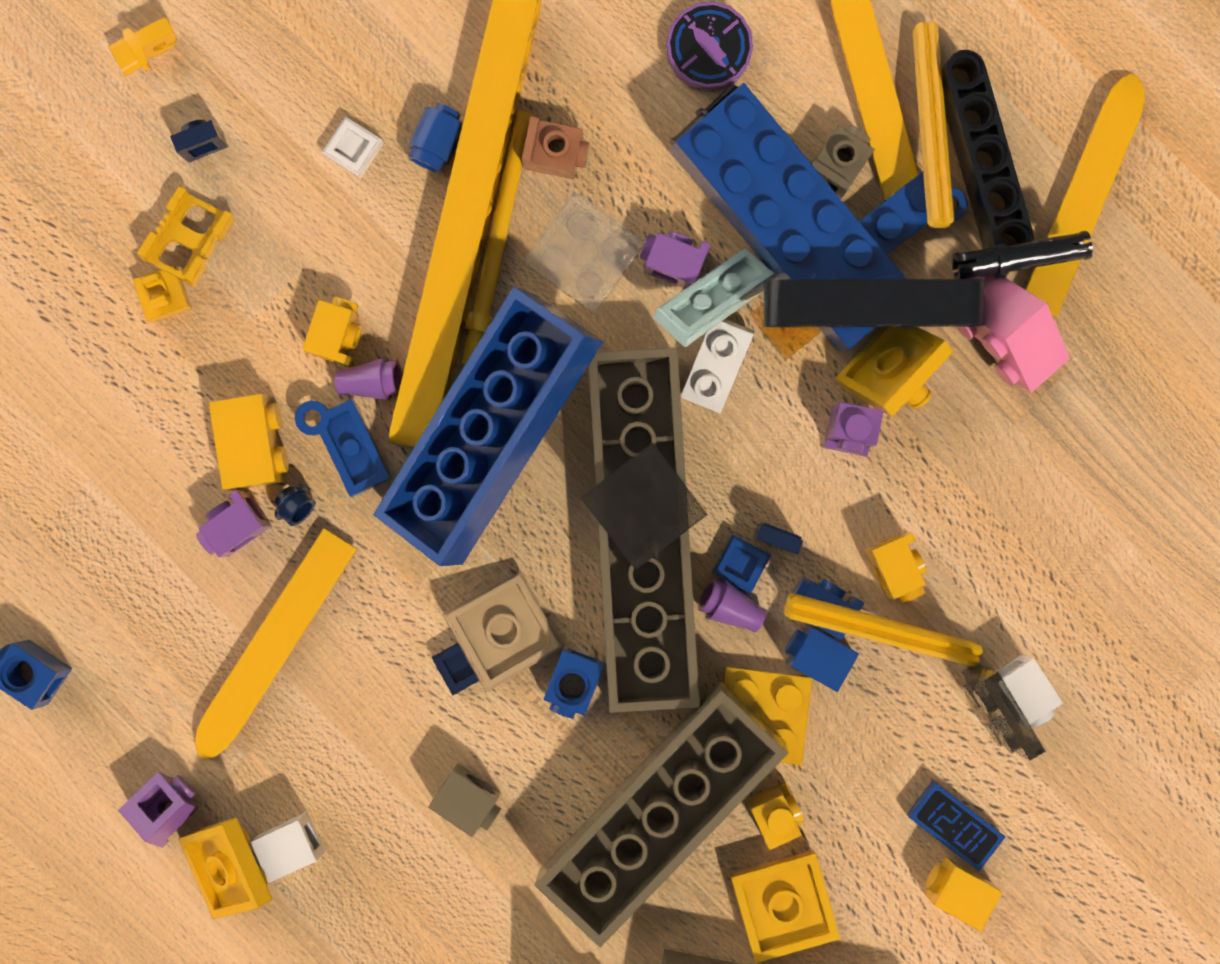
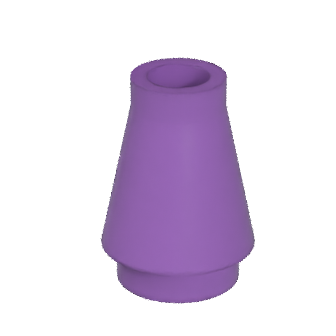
M387 357L378 358L346 369H337L334 376L335 388L338 395H354L390 400L393 395H398L402 370L397 360L389 361Z
M712 579L704 589L698 604V610L705 613L706 619L748 629L754 633L761 628L767 614L766 609L758 606L726 579L722 582Z

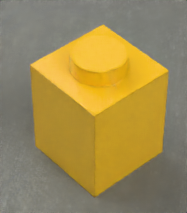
M945 857L941 866L937 864L933 867L925 884V887L928 889L925 895L934 906L982 932L1003 893L991 881L948 857Z

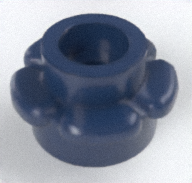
M289 486L281 491L274 502L278 507L274 513L277 520L284 519L290 526L303 522L311 514L316 504L315 500L310 496L308 488L306 486L296 488Z

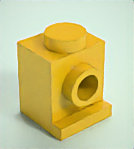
M333 297L332 303L318 300L302 350L310 355L352 367L354 359L347 356L349 348H356L361 336L362 324L358 323L360 316L356 314L359 305L339 297Z
M903 532L865 549L885 597L890 599L899 597L901 603L911 601L926 593L923 586H926L922 574L927 573V569L918 550H910L908 544L916 541L914 534L911 532Z
M782 782L746 799L769 851L802 836L798 825L804 823V818L786 782Z

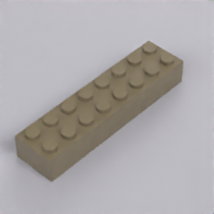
M678 348L597 352L589 364L609 711L610 713L700 708Z

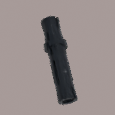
M1085 230L1079 233L1005 245L1002 241L995 242L987 249L953 253L951 257L952 270L958 269V272H954L953 276L955 279H971L994 275L998 279L1007 277L1009 272L1082 259L1088 260L1092 257L1093 245L1092 242L1084 244V241L1090 240L1091 236Z

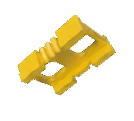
M178 186L165 207L169 213L164 214L165 220H160L161 227L157 226L155 228L156 234L150 231L137 254L144 262L152 264L181 279L188 285L195 287L207 267L205 260L209 259L217 246V240L223 241L235 220L232 213L226 210L223 212L190 195L186 189ZM193 206H199L215 215L214 221L204 234H199L182 224L183 219ZM171 242H176L193 252L192 257L182 270H176L160 261L162 253Z

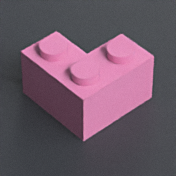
M994 275L972 278L985 280L984 326L956 327V329L969 340L975 337L981 341L984 348L995 358L997 365L994 366V369L1004 382L1010 386L1017 383L1032 393L1070 359L1047 303L1005 277L997 279Z

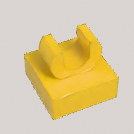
M174 265L170 266L176 270H179L178 267ZM163 270L132 279L146 321L153 323L192 309L187 291L181 279Z

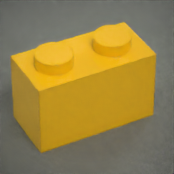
M264 394L209 402L222 490L235 491L284 483L283 472H288L289 463L285 447L279 446L276 429L282 428V418L278 404L272 403L271 397Z

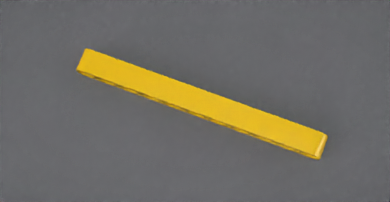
M492 0L391 422L389 442L392 444L414 449L450 390L542 0Z

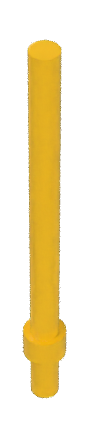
M519 110L516 113L472 312L467 313L464 329L468 331L461 360L462 365L467 363L493 320V317L489 315L523 167L522 155L530 116L534 117L532 113Z

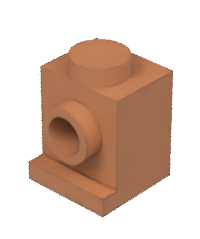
M530 116L522 155L523 167L525 170L575 180L577 167L585 168L590 142L583 141V129L542 121L538 117ZM553 140L565 143L564 149L560 152H553L548 146Z

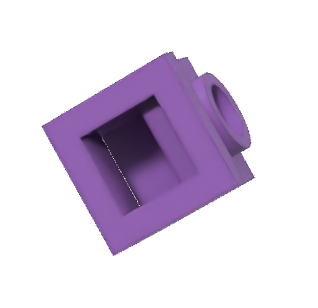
M669 231L667 236L658 233L657 236L649 233L640 254V258L646 260L644 273L686 289L696 282L711 244L702 241L698 249L692 246V239L677 232Z
M844 402L834 404L831 408L824 448L867 457L869 448L877 446L883 412L878 409Z
M236 490L229 495L234 501L232 505L225 501L206 514L209 521L198 528L199 532L196 533V537L209 554L213 555L216 553L218 557H229L272 527L248 491Z
M157 772L118 811L144 842L163 848L169 842L167 838L198 809L191 800L196 791L180 775L173 779L161 772ZM172 801L173 804L164 811L166 804Z

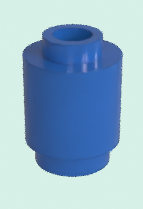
M437 103L435 108L425 107L408 145L411 149L408 159L424 169L440 173L443 165L449 164L459 142L463 123L459 121L460 113L440 103Z

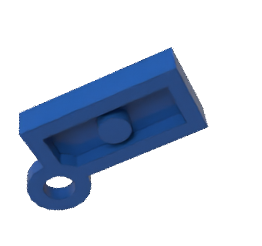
M923 171L859 221L887 255L927 224ZM952 187V198L957 202L953 221L955 222L965 215L968 208V200L960 189Z
M350 399L329 410L324 404L312 400L304 402L298 407L295 412L296 426L306 435L321 436L350 497H355L392 479L355 400ZM316 410L320 413L321 420L318 425L311 427L306 423L305 416L309 411Z

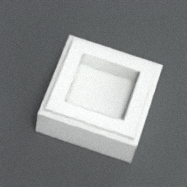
M345 116L322 151V154L361 179L384 142Z

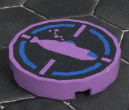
M717 2L697 3L682 11L672 23L666 43L668 63L674 74L687 86L697 90H723L736 83L747 70L753 51L752 33L744 17L730 6Z

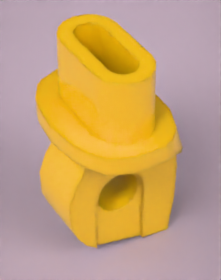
M165 16L135 33L131 28H125L122 30L124 37L108 45V48L125 76H128L141 68L146 72L151 70L147 59L168 51L177 43L174 30Z

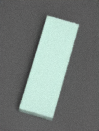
M744 248L658 307L653 319L680 344L686 347L764 291V281L775 280L776 274Z

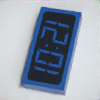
M933 780L906 814L911 820L977 871L982 869L1005 839L1002 833Z

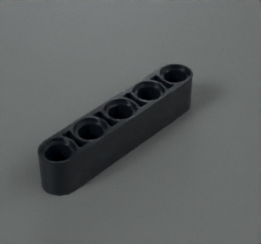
M960 50L954 53L942 68L945 115L983 249L990 248L992 243L1000 242L1002 233L1011 235L1016 243L1034 241L1033 229L985 63L976 52ZM959 68L964 70L969 76V83L963 84L954 79L952 69ZM971 109L976 111L981 118V125L975 126L967 122L964 117V110ZM976 151H985L991 155L993 167L986 168L980 165L976 159ZM989 192L999 193L1005 201L1004 210L994 209L988 201Z
M765 280L764 327L984 326L985 280Z

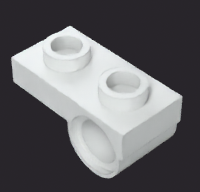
M724 319L707 331L682 391L681 398L721 414L755 331L727 319Z

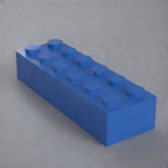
M745 83L741 84L669 149L762 262L776 274L778 280L906 279ZM874 327L818 328L836 350H846L852 348Z
M513 286L373 515L438 566L463 565L604 341L534 293Z

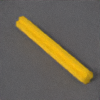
M922 21L916 24V28L912 31L927 223L931 228H947L954 221L939 31L935 22L926 23Z
M795 593L787 597L784 606V615L792 620L971 667L977 666L980 663V656L983 654L982 646L970 640Z

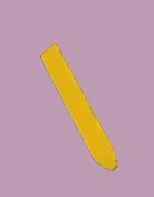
M830 0L834 22L865 133L870 137L868 145L875 149L871 156L885 201L918 175L912 148L871 0Z
M1134 74L1126 75L1119 79L1110 89L1101 106L1047 238L1079 233L1085 230L1089 232L1090 236L1092 235L1142 115L1145 104V87L1138 76ZM1081 260L1035 267L1032 271L1025 290L1046 302L1051 315L1055 318L1058 317Z
M323 528L204 713L197 728L195 738L197 754L201 758L206 760L218 756L239 735L358 550L326 528Z

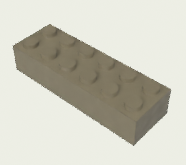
M719 681L700 701V708H694L539 869L534 886L601 948L788 754L785 741L728 687Z

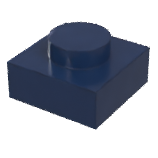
M205 120L191 121L181 127V132L170 136L176 152L188 163L229 147L223 131L212 120L207 122Z

